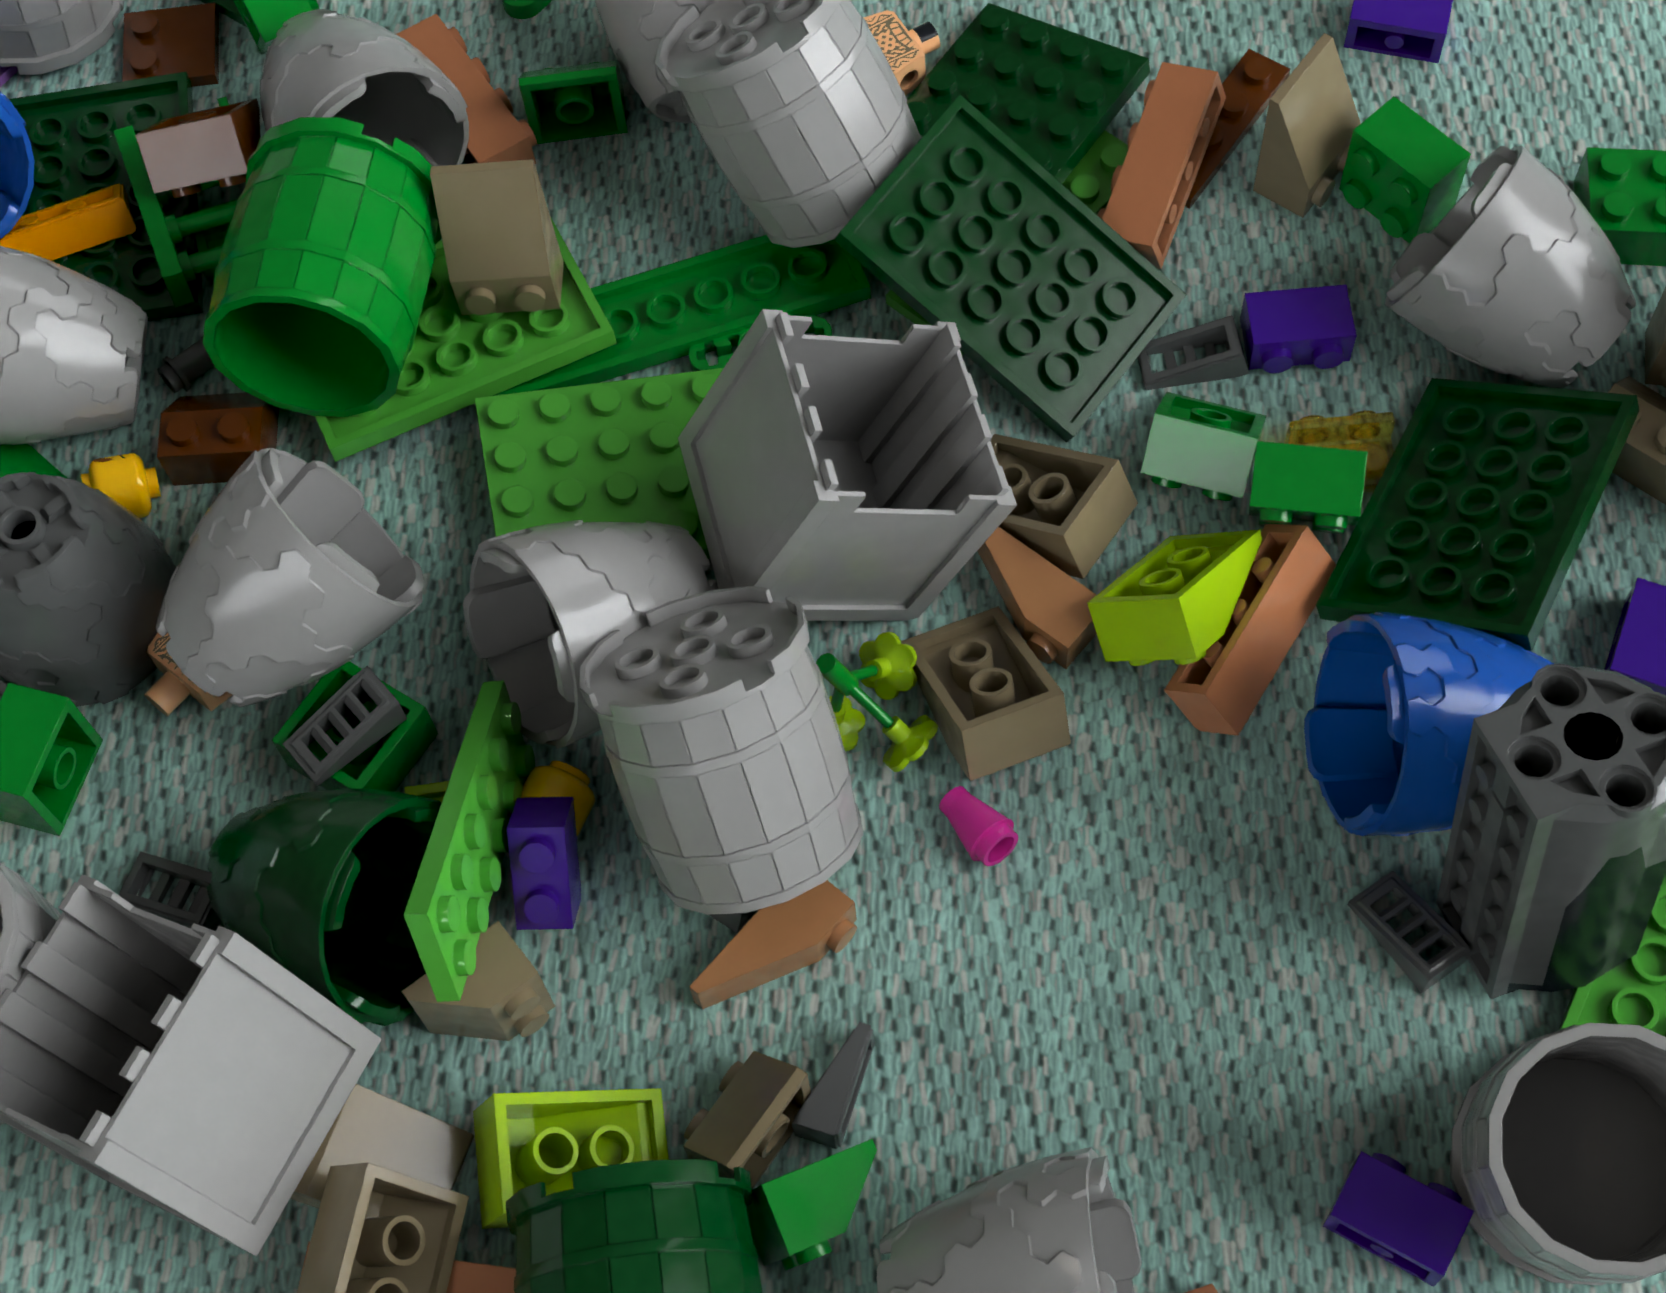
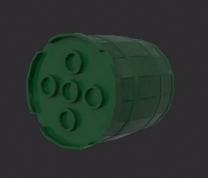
M701 1159L647 1160L599 1166L572 1172L574 1189L556 1192L546 1196L545 1182H538L520 1189L506 1201L507 1224L511 1234L516 1235L514 1292L762 1293L758 1268L759 1258L756 1246L753 1244L746 1207L752 1204L750 1171L741 1167H734L735 1179L719 1177L717 1161Z

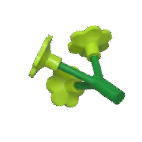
M883 632L878 635L876 640H870L861 645L859 657L862 665L859 669L849 671L830 653L821 655L817 659L816 664L822 676L834 686L833 695L829 699L835 713L845 751H850L857 746L858 733L865 726L863 713L852 708L851 701L846 697L851 695L883 725L882 732L892 741V745L883 756V762L893 772H899L910 761H915L924 754L928 748L929 740L937 733L938 724L927 715H922L911 725L907 726L898 716L891 718L858 687L859 681H861L866 687L874 688L881 699L891 700L897 697L900 691L911 690L916 684L917 676L913 669L917 661L916 651L909 644H901L899 637L895 633Z

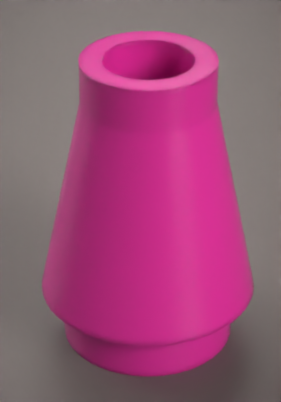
M963 786L953 788L941 800L939 809L948 818L973 861H981L985 866H994L1003 861L1017 845L1018 834L1013 830V821L971 795Z

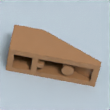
M998 527L977 552L1023 639L1027 641V645L1036 657L1047 664L1055 661L1067 669L1097 634L1087 604L1096 594Z
M826 880L824 883L787 902L759 909L689 986L694 1003L700 1008L705 1009L820 961L830 949L835 953L840 952L850 942L857 930V926L854 924L857 920L855 902Z

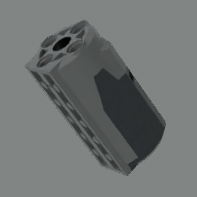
M1557 663L1546 665L1539 669L1532 680L1516 689L1498 710L1474 718L1436 903L1445 921L1473 950L1467 960L1490 999L1518 989L1555 992L1586 986L1637 954L1666 873V695L1654 692L1650 687L1616 671L1581 666L1572 667Z

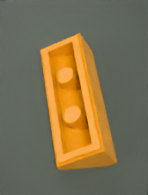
M119 183L21 216L13 229L0 240V246L31 253L52 261L132 234L136 231V223L126 189L123 184L120 185Z

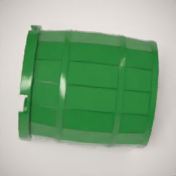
M300 117L271 127L259 139L257 149L248 159L245 188L236 202V209L224 240L218 266L215 269L210 309L204 323L203 346L217 370L242 391L275 407L311 416L349 417L378 409L396 394L401 371L407 355L414 344L434 264L435 245L442 239L430 177L432 165L417 149L395 137L390 146L378 138L362 134L364 124L340 117Z

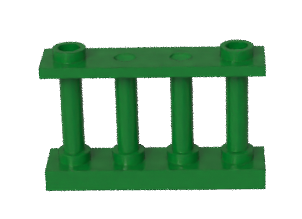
M226 96L217 99L219 106L229 104ZM130 125L114 130L146 230L175 307L194 302L188 282L196 280V274L218 266L223 245L188 255L187 251L178 253L175 245L184 242L183 237L231 222L238 199L175 218L174 214L165 216L163 208L171 206L170 200L177 198H173L171 190L154 194L133 126ZM218 180L201 183L202 191L219 186Z

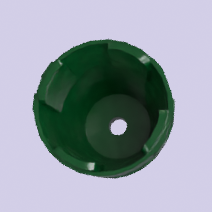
M348 788L284 796L282 799L273 801L265 806L255 807L245 813L241 812L233 817L220 831L209 851L210 858L207 866L208 870L212 873L211 884L207 887L210 904L221 920L222 927L242 936L359 1023L371 1022L386 1026L402 1021L414 1009L401 991L426 974L404 918V912L442 802L427 797L394 791Z

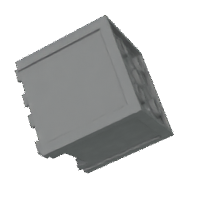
M762 309L678 437L718 589L746 586L767 588L770 590L772 600L786 603L785 598L791 596L802 604L807 621H907L919 618L1017 506L1003 467L998 464L985 414H981L976 399L978 393L971 373L967 372L960 351L961 338L956 323L937 321L934 325L912 324L901 340L810 335L804 333L813 322L811 317L791 316L787 312H783V310Z
M82 874L78 882H74L58 907L63 912L44 942L37 940L20 966L25 971L13 991L6 988L0 997V1121L103 1180L257 1257L379 1045L381 1038L236 932L218 926L217 930L214 931L193 923L191 928L136 908L98 880Z

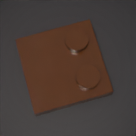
M215 3L124 13L122 81L186 71L192 87L219 84V11Z

